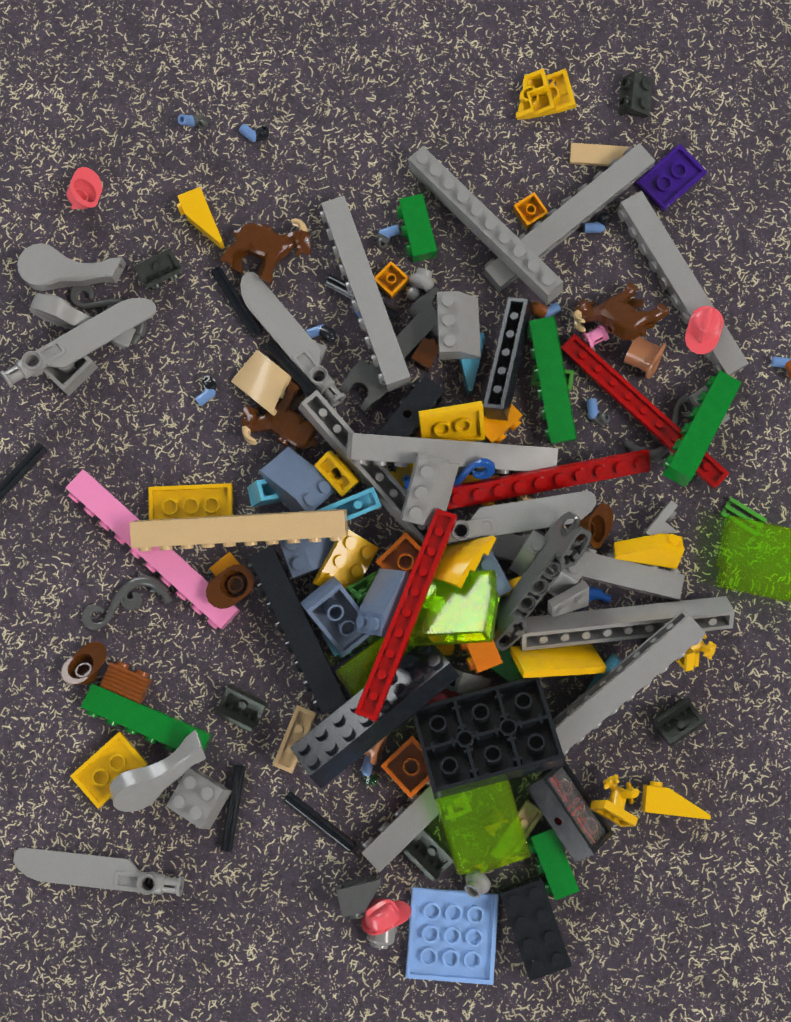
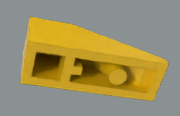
M198 187L178 195L180 203L177 204L181 216L185 215L193 226L219 248H225L201 188Z
M659 533L618 541L613 544L615 559L677 569L684 553L682 536L675 534Z
M650 781L649 785L643 784L641 811L711 819L710 814L670 788L664 787L663 782Z

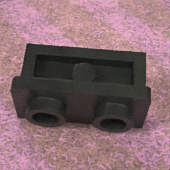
M634 71L624 76L621 80L618 114L623 116L627 113H632L641 118H647L650 116L653 79Z
M171 247L134 265L145 289L150 288L151 291L161 287V282L166 279L173 281L179 278V273L182 272Z
M229 684L214 714L224 721H230L238 725L242 730L253 732L259 724L268 703Z
M690 697L677 700L672 708L668 711H661L656 715V719H654L655 728L670 747L706 724L705 719L693 706Z
M427 827L403 849L406 857L411 862H414L423 875L432 882H435L439 875L457 858Z

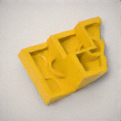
M544 68L524 75L523 89L519 97L520 103L518 112H516L517 120L531 119L576 108L577 105L566 68L546 75Z
M488 536L452 543L446 546L434 579L462 588L469 571L475 572L482 556L489 555L496 537Z

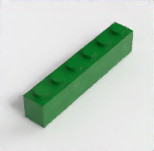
M554 316L529 321L530 327L527 328L528 339L533 341V347L530 348L532 360H536L537 368H534L536 380H540L541 388H538L539 400L544 402V408L541 409L543 421L547 420L548 428L545 429L546 439L551 441L552 445L578 441L556 319Z
M721 370L715 377L710 376L705 384L708 387L707 391H702L697 399V402L700 403L699 406H695L689 415L691 421L689 423L686 422L680 432L683 434L681 440L678 438L672 447V450H674L673 455L669 454L663 464L666 467L662 474L663 476L683 487L692 480L742 382Z
M97 683L91 684L81 705V708L86 710L85 714L97 718L98 715L106 718V723L116 727L120 724L125 727L124 731L136 735L137 732L145 735L144 739L151 743L161 742L165 744L163 748L175 752L183 740L194 730H196L204 752L212 737V734L145 704L136 703L100 687Z

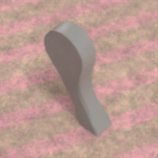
M39 243L24 249L19 256L17 266L20 276L28 286L34 290L46 291L64 287L87 286L102 282L117 284L126 266V262L122 257H117L96 263H81L65 257L48 244Z
M36 293L29 308V311L37 317L71 330L93 318L71 307V304L66 300L52 294ZM132 328L110 342L119 348H127L136 329Z
M196 730L189 734L175 752L167 758L149 766L126 771L112 780L109 788L114 807L123 812H134L150 806L167 787L179 779L189 768L205 760L206 756Z

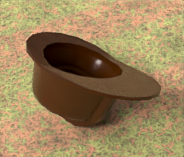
M605 503L600 504L591 515L585 516L580 520L579 527L581 526L591 532L589 544L595 549L601 547L612 529L613 512L611 507ZM580 534L576 539L582 541L585 538V534Z
M241 564L228 567L208 583L206 597L209 603L219 609L235 605L252 591L254 575L248 567Z
M96 641L84 645L64 663L61 669L62 679L67 684L88 685L97 678L99 669L105 662L107 655L105 646Z

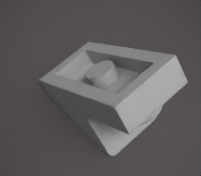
M672 500L668 502L642 536L659 533L677 534L678 531L665 521L670 522L677 514L674 510L678 505Z

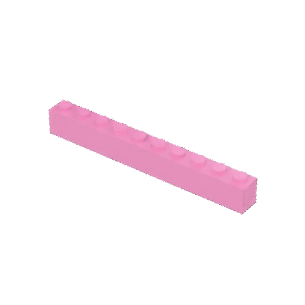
M82 469L66 486V489L70 491L68 496L77 504L81 501L85 505L84 511L91 517L96 515L100 519L99 524L105 530L109 531L111 529L116 533L114 538L122 545L127 543L131 547L129 522L139 519L89 473ZM151 547V551H139L138 548H131L129 550L136 558L142 557L147 562L144 565L154 573L157 570L162 575L160 580L168 587L173 585L177 589L175 593L182 600H190L193 603L191 608L199 615L204 613L209 618L207 622L214 629L218 627L224 629L240 612L234 605L225 609H219L211 605L206 597V588L209 582L173 549L160 550L159 547Z

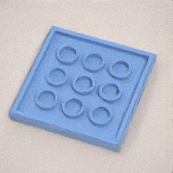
M412 887L405 978L493 985L499 893L487 892L481 894L478 898H474L462 890Z

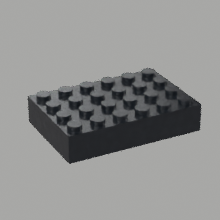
M539 677L523 678L425 704L412 715L434 799L564 765L565 757Z

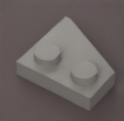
M584 580L548 600V612L552 617L589 606V586Z

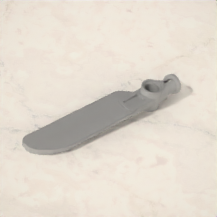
M248 272L244 274L241 278L240 286L241 295L247 308L293 363L316 386L321 395H325L330 401L332 408L339 405L346 398V395L338 390L335 386V381L330 377L328 371L320 365L321 350L267 285L259 279L256 273ZM317 375H323L325 377L320 382L314 380V378Z
M131 298L121 301L38 350L26 352L22 359L16 362L15 366L6 371H0V374L7 385L12 388L14 383L23 378L28 379L31 376L41 375L48 366L55 368L68 367L156 314V305L152 300L146 298ZM32 361L38 362L36 366H28Z
M582 491L481 507L471 520L456 521L448 543L550 528L563 514L569 511L578 515L580 520H582L595 507L596 497L591 491ZM568 519L564 525L572 524L574 519ZM457 526L465 527L466 535L462 537L457 536L454 532Z
M25 847L19 848L13 857V863L25 876L40 882L137 892L144 895L172 893L178 897H181L184 888L183 876L171 878L166 877V874H158L154 871L140 872L131 860L124 858ZM147 877L151 878L154 882L152 889L148 888L145 884Z

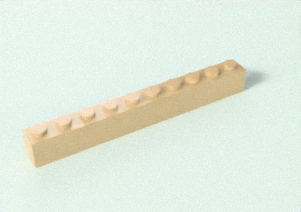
M347 509L135 520L129 522L131 548H138L139 551H151V547H159L160 550H171L173 546L180 545L181 549H192L194 545L202 544V548H212L217 543H223V547L236 546V542H244V546L257 545V541H266V545L279 544V540H287L289 544L300 543V539H308L309 542H321V538H330V541H342L343 537L348 535Z

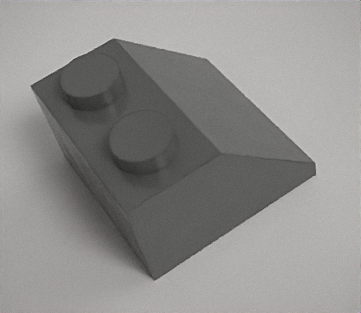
M380 874L338 884L336 892L342 918L348 916L350 920L361 917V913L365 912L381 885Z

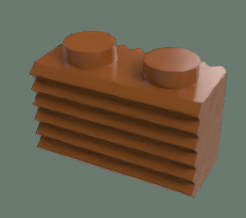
M119 660L117 663L110 662L100 687L136 703H142L152 682V679L148 678L149 673L140 669L134 672L128 669L130 665Z

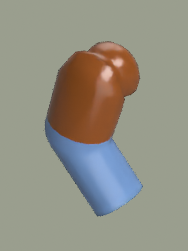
M538 301L530 304L532 314L539 318L550 317L561 312L557 302L548 307Z
M773 356L771 366L785 368L788 371L787 377L791 379V359Z

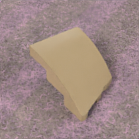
M256 350L231 382L275 416L277 413L275 409L279 399H283L285 389L292 377L268 357Z

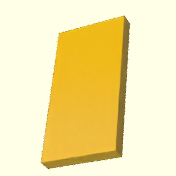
M233 484L148 487L149 520L233 515Z
M592 644L522 651L521 646L510 647V655L523 678L601 674L606 672V665Z

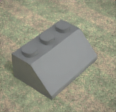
M460 291L437 292L439 360L481 358L478 298Z
M417 452L401 512L402 520L420 525H430L437 508L447 511L460 463Z
M533 530L509 569L522 577L546 545L545 537ZM580 558L574 566L565 567L547 593L555 597L577 585L589 563Z

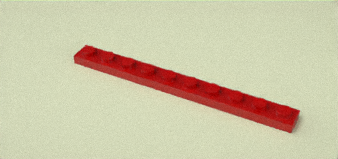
M574 334L561 347L562 353L674 453L672 447L678 438L681 440L683 436L680 433L681 429ZM707 452L695 472L713 490L730 474Z
M647 449L453 485L447 509L651 471L650 453Z
M438 508L436 509L354 712L355 714L377 722L457 521V515Z

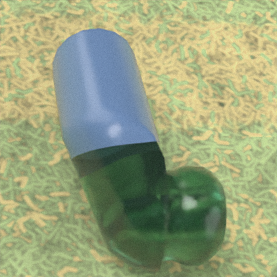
M365 755L361 769L364 783L367 786H376L378 775L372 774L373 764L370 763V757Z

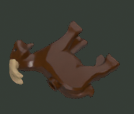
M297 218L291 219V222L299 230L284 235L273 232V228L266 224L260 226L255 223H248L233 231L236 241L227 248L220 261L230 265L231 270L242 274V261L249 254H252L262 259V264L257 272L259 279L265 284L272 285L273 271L276 265L294 247L297 249L296 257L301 254L307 256L311 254L310 235L306 224Z
M629 282L624 291L598 306H595V301L588 302L585 299H581L574 310V327L579 332H585L586 329L581 324L595 321L602 323L610 334H615L622 340H635L639 336H645L646 329L653 328L658 321L668 315L669 308L659 303L656 309L654 308L651 311H636L635 309L644 305V300L632 298L628 302L634 296V293L638 291V287Z
M290 380L287 392L275 407L277 410L275 416L267 411L259 417L257 413L260 410V406L256 408L244 407L241 423L242 433L247 443L257 445L256 439L251 437V433L271 431L278 436L277 440L285 447L290 445L297 450H307L312 446L315 448L318 446V441L314 437L318 431L309 421H305L295 412L305 397V394L299 391L300 387Z

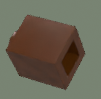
M424 337L411 357V363L429 373L439 357L438 342L432 338L428 340Z

